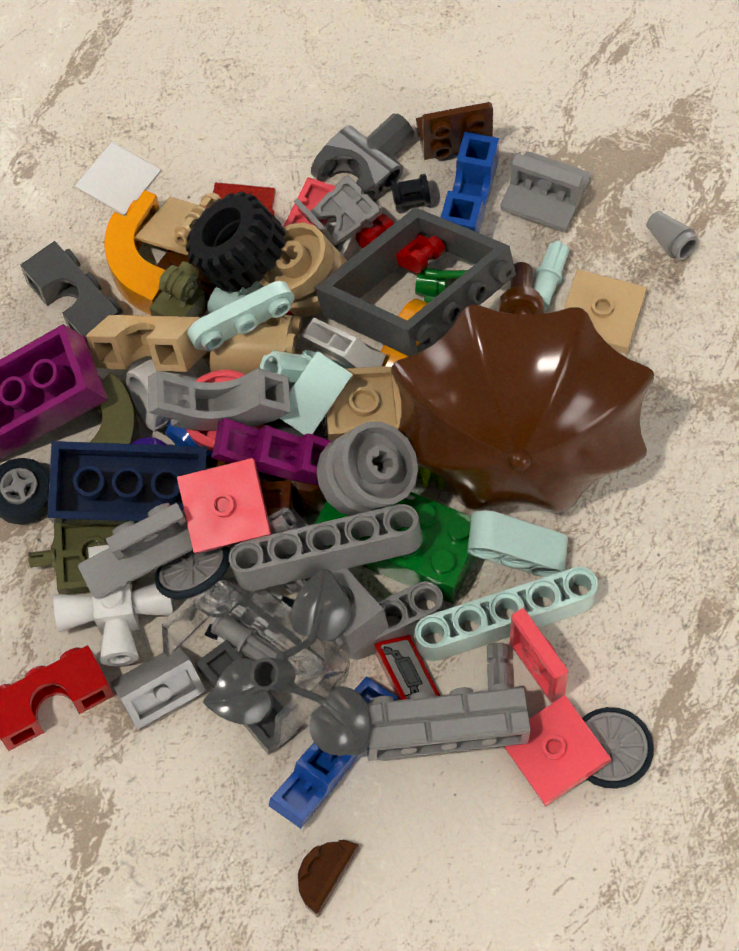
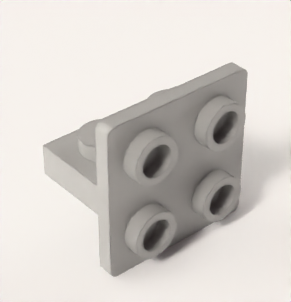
M529 151L525 152L524 155L516 153L511 163L510 185L501 202V210L565 232L590 181L591 174L585 170Z

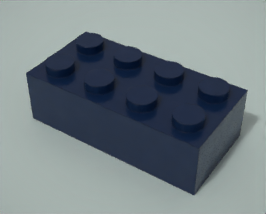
M51 441L48 519L52 523L121 525L129 521H134L136 524L148 518L150 510L164 503H169L170 506L177 503L183 511L184 507L177 477L208 469L207 447Z

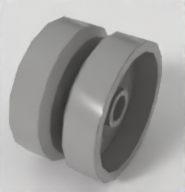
M381 421L365 422L328 443L320 454L317 465L319 487L327 502L338 512L348 516L389 507L403 500L416 485L418 474L416 453L408 438L396 427Z

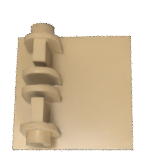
M216 193L205 194L201 198L199 205L169 197L135 236V240L187 255L186 244L189 241L187 237L194 228V222L220 196Z

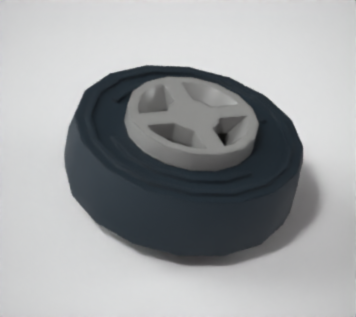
M28 458L12 459L0 465V518L8 523L23 525L33 523L45 516L48 512L50 473L44 465Z

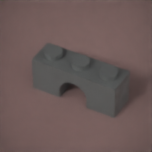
M53 241L20 265L27 284L47 306L61 297L70 296L77 298L76 302L62 312L67 327L84 337L108 315H121L123 313L122 308L111 295L106 298L100 291L102 289L101 285L94 275L90 272L84 274L79 268L81 265L70 249L64 251L56 241Z

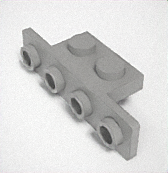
M164 503L148 512V518L136 524L134 521H129L119 525L112 531L113 535L106 538L109 545L108 549L79 563L78 568L91 595L95 599L193 550L185 512L181 510L177 503L171 506L169 503Z

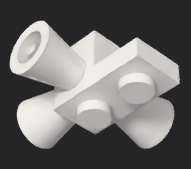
M109 545L88 547L89 558L108 549ZM131 581L98 599H95L93 596L54 594L53 597L55 621L59 632L95 620L101 635H103L100 663L106 666H125L139 659L131 631L139 630L138 614L175 616L174 599L162 595L157 590L155 583L134 590Z

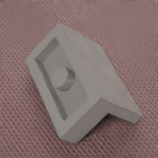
M179 645L171 647L111 682L112 687L119 696L137 730L206 691L190 659Z

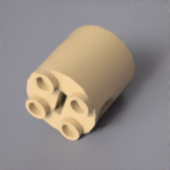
M283 315L278 318L272 317L258 324L251 332L238 334L224 341L220 347L208 351L202 358L210 367V372L234 370L246 375L260 368L263 356L270 354L272 350L301 355V349H295L296 339H300L302 318L294 317L293 315Z

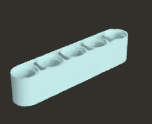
M575 567L425 616L420 619L415 628L416 648L420 656L425 660L438 661L510 637L511 619H502L496 614L502 609H510L513 612H517L524 608L538 628L590 610L595 603L598 587L597 577L588 568ZM575 585H581L587 588L589 592L585 595H576L571 592L570 588ZM538 597H545L551 600L552 605L539 607L533 601ZM465 621H474L479 625V628L468 632L464 631L460 625ZM429 633H437L443 639L438 643L430 644L425 642L423 637Z

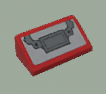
M410 635L374 644L375 654L398 700L410 699L412 694L418 692H431L434 696H440Z

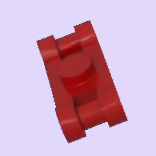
M381 214L372 222L373 226L370 228L365 227L356 234V241L362 249L394 224L389 216ZM418 234L417 238L396 253L398 265L412 272L420 273L428 267V261L431 259L436 260L446 251V247L437 236L433 235L427 238Z

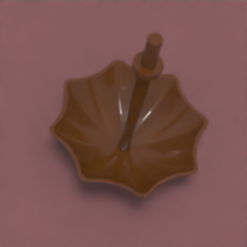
M517 262L514 264L516 275L510 280V289L506 290L500 297L498 311L481 305L467 306L462 310L452 328L441 339L423 351L400 359L392 365L391 372L401 397V419L398 430L408 438L416 453L418 466L426 468L441 477L451 488L458 502L467 509L483 510L504 505H524L562 513L575 506L584 491L593 483L607 475L630 468L647 455V448L641 435L640 414L645 394L654 380V372L649 367L628 359L612 348L596 331L588 313L584 309L570 307L552 313H544L543 297L538 291L533 289L532 267L526 262Z

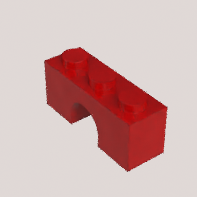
M89 645L83 648H72L64 652L58 661L48 666L41 665L29 670L25 674V678L11 685H0V739L8 751L44 733L39 724L37 714L40 705L47 698L56 695L65 696L73 702L78 713L81 714L114 697Z

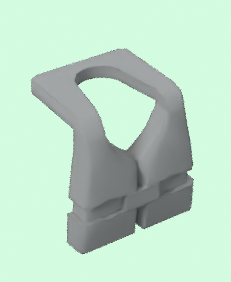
M345 176L335 185L336 188L332 192L329 191L311 211L298 198L294 201L303 216L310 223H313L333 246L354 236L364 229L362 226L366 223L371 224L381 215L380 207L367 194H364L363 190L350 176ZM336 218V225L332 235L329 234L319 220Z

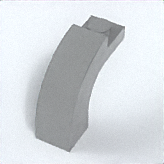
M257 368L234 380L206 383L191 381L157 371L148 376L149 413L171 418V426L192 430L217 431L218 422L224 418L250 427L258 426L290 413L289 377Z

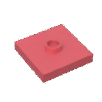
M253 458L177 477L193 553L200 554L236 545L243 541L272 535L258 471Z
M524 608L512 614L509 644L550 703H553L565 695L569 671Z
M565 695L529 719L530 736L528 744L503 746L545 807L612 762L610 756Z

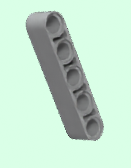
M397 504L240 542L231 549L229 563L238 585L245 590L254 591L310 578L323 569L334 572L410 554L421 546L423 534L416 510L406 504ZM402 527H409V529L406 531H397ZM364 536H371L365 541H359ZM326 545H333L327 550H320ZM288 554H294V556H292L289 559H282L284 556ZM256 563L251 568L243 569L248 564Z

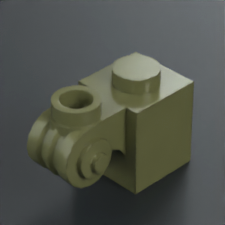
M183 261L178 267L175 265L170 266L161 275L159 289L162 292L150 307L152 316L201 318L207 311L205 294L196 280L200 273L192 264Z

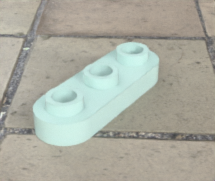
M273 282L201 317L189 327L187 335L195 349L215 350L224 341L238 334H247L254 330L258 324L272 317L278 318L285 315L291 309L294 295L286 282Z

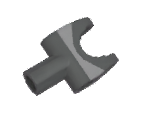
M393 113L368 137L351 125L345 126L318 153L312 163L311 175L317 180L323 181L336 174H352L358 178L356 183L363 190L364 194H367L376 202L391 189V180L396 179L398 181L404 169L403 165L392 156L414 137V130L409 122L398 113Z

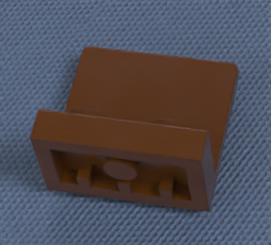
M486 102L438 111L416 118V128L424 160L433 158L444 159L450 155L458 154L464 132L493 137L492 103Z

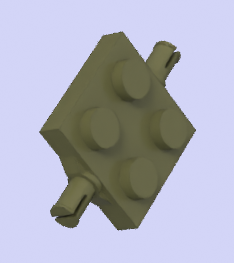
M54 523V539L51 550L28 552L29 566L33 568L53 565L56 572L57 591L59 594L69 595L90 592L78 565L89 559L88 547L108 545L106 538L112 536V531L119 525ZM135 580L132 581L133 587H135Z

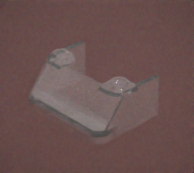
M235 577L221 578L207 591L188 598L162 623L163 653L168 657L208 618L224 617L230 613L250 629L255 628L258 630V635L280 651H286L303 642L309 635H301L294 631L291 624L292 608L267 588L254 591L245 590L238 585ZM318 637L313 645L288 658V661L295 669V686L321 695L326 700L330 692L335 687L340 686L349 674L350 659L348 654L340 646L336 647L331 641H323ZM296 695L275 716L274 742H276V745L280 748L298 730V726L300 728L321 705L313 700Z

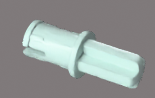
M561 241L549 244L542 265L535 270L537 278L533 289L538 291L543 297L544 311L550 308L556 286L561 284L563 280L561 272L569 253V247Z

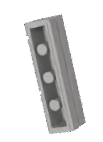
M509 683L495 684L489 688V691L473 692L472 688L461 687L450 691L449 695L434 696L431 692H418L412 694L410 699L394 701V698L391 696H379L371 699L370 703L367 704L372 723L371 737L367 746L368 761L528 744L530 736V723L524 688H513L512 684Z

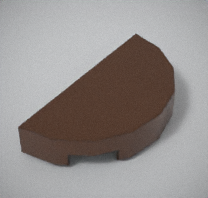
M347 840L327 842L321 846L314 847L303 859L298 872L299 894L306 908L317 918L357 853L359 844Z

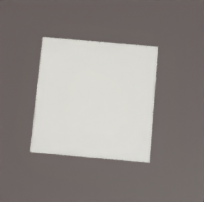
M111 142L75 187L125 215L130 204L140 197L161 169Z

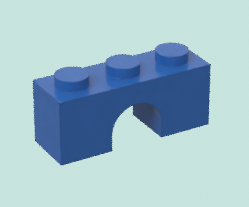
M464 132L456 160V176L453 190L447 192L441 218L477 233L480 232L498 165L499 138Z

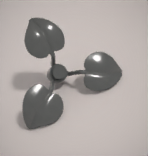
M323 569L312 576L302 587L292 606V628L298 634L309 635L308 638L286 651H278L276 658L264 657L257 661L248 658L235 660L222 672L214 688L206 696L203 703L221 718L237 724L252 725L263 721L271 713L273 699L269 691L294 693L321 705L312 713L309 727L314 743L322 751L339 756L362 755L367 749L372 731L371 715L363 697L351 688L338 686L330 692L326 700L321 695L295 686V669L288 661L289 657L313 645L317 637L323 641L336 640L349 626L352 613L349 598L330 570Z

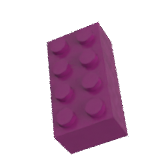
M64 324L0 359V459L108 400L85 337Z

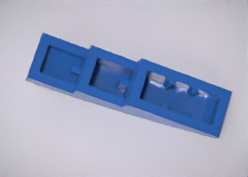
M367 676L355 688V691L363 697L366 704H369L371 699L379 696H391L394 698V701L398 700L397 696ZM313 742L295 763L293 773L272 795L269 807L301 829L359 755L339 756L328 754Z

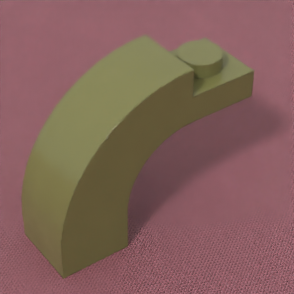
M110 372L103 380L100 377L108 400L95 407L102 414V422L99 431L90 442L132 444L139 439L140 434L136 413L126 388Z

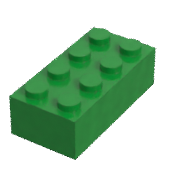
M410 492L409 495L415 497L413 500L404 498L394 505L406 504L416 510L423 534L421 546L410 554L360 566L410 587L420 582H432L442 591L443 600L454 604L476 558L467 552L471 516ZM326 501L315 524L347 517L348 515L338 512ZM402 527L397 531H406L409 529V527ZM364 536L359 541H365L371 536Z

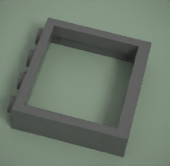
M415 207L314 288L323 316L396 351L411 356L432 346L452 328L463 309L469 305H481L516 275L509 245ZM418 234L427 238L433 235L437 236L444 243L446 252L475 263L473 267L409 320H405L360 299L399 267L396 253L417 238Z

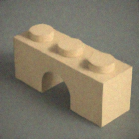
M108 315L85 336L96 368L127 369L136 360L152 356L156 371L188 372L208 352L195 349L187 335L189 327L200 317Z

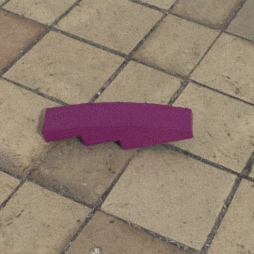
M224 418L218 422L212 458L230 464L253 458L258 472L319 485L317 477L319 456L331 441L309 433L299 437L267 425L259 430Z

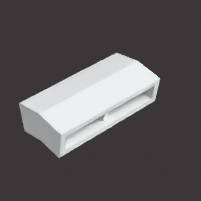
M316 318L312 319L301 334V337L316 349L354 368L381 367L386 356L385 353L364 344L358 338Z

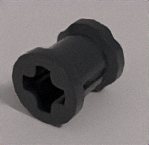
M421 174L418 179L398 182L396 179L391 180L396 211L402 210L403 206L424 203L425 206L431 205L426 174Z

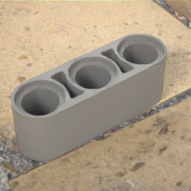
M420 582L378 601V604L384 609L386 617L396 616L401 621L395 626H389L387 630L353 655L342 644L340 645L341 651L348 658L359 660L374 654V644L380 641L415 635V628L420 619L444 610L442 591L432 582ZM422 600H431L436 604L429 610H422L416 606Z

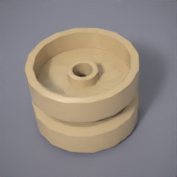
M305 222L289 224L284 227L286 242L285 246L281 249L283 253L280 259L276 260L274 268L268 271L259 282L263 286L276 281L286 282L294 295V301L289 311L300 317L315 316L321 313L322 310L314 287L346 263L347 260L315 225Z

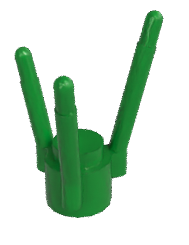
M425 268L422 272L417 273L415 294L424 296V301L429 303L448 287L449 279H458L468 270Z

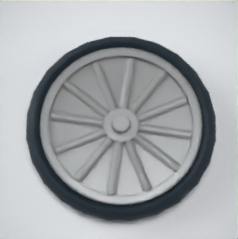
M229 547L195 554L192 550L157 568L155 574L157 590L165 597L172 599H187L207 591L221 580L230 565Z
M605 707L596 709L582 718L612 761L586 780L603 788L617 789L627 787L645 775L651 766L654 756V744L650 731L638 716L621 708Z

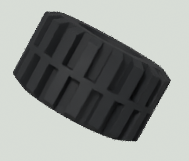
M238 192L234 195L231 193L223 199L219 198L213 202V205L206 208L200 218L196 219L193 224L194 228L187 237L189 240L186 244L187 256L217 288L226 292L229 290L237 292L242 287L247 289L254 282H259L268 271L274 268V263L280 259L283 253L281 249L285 246V229L253 194Z

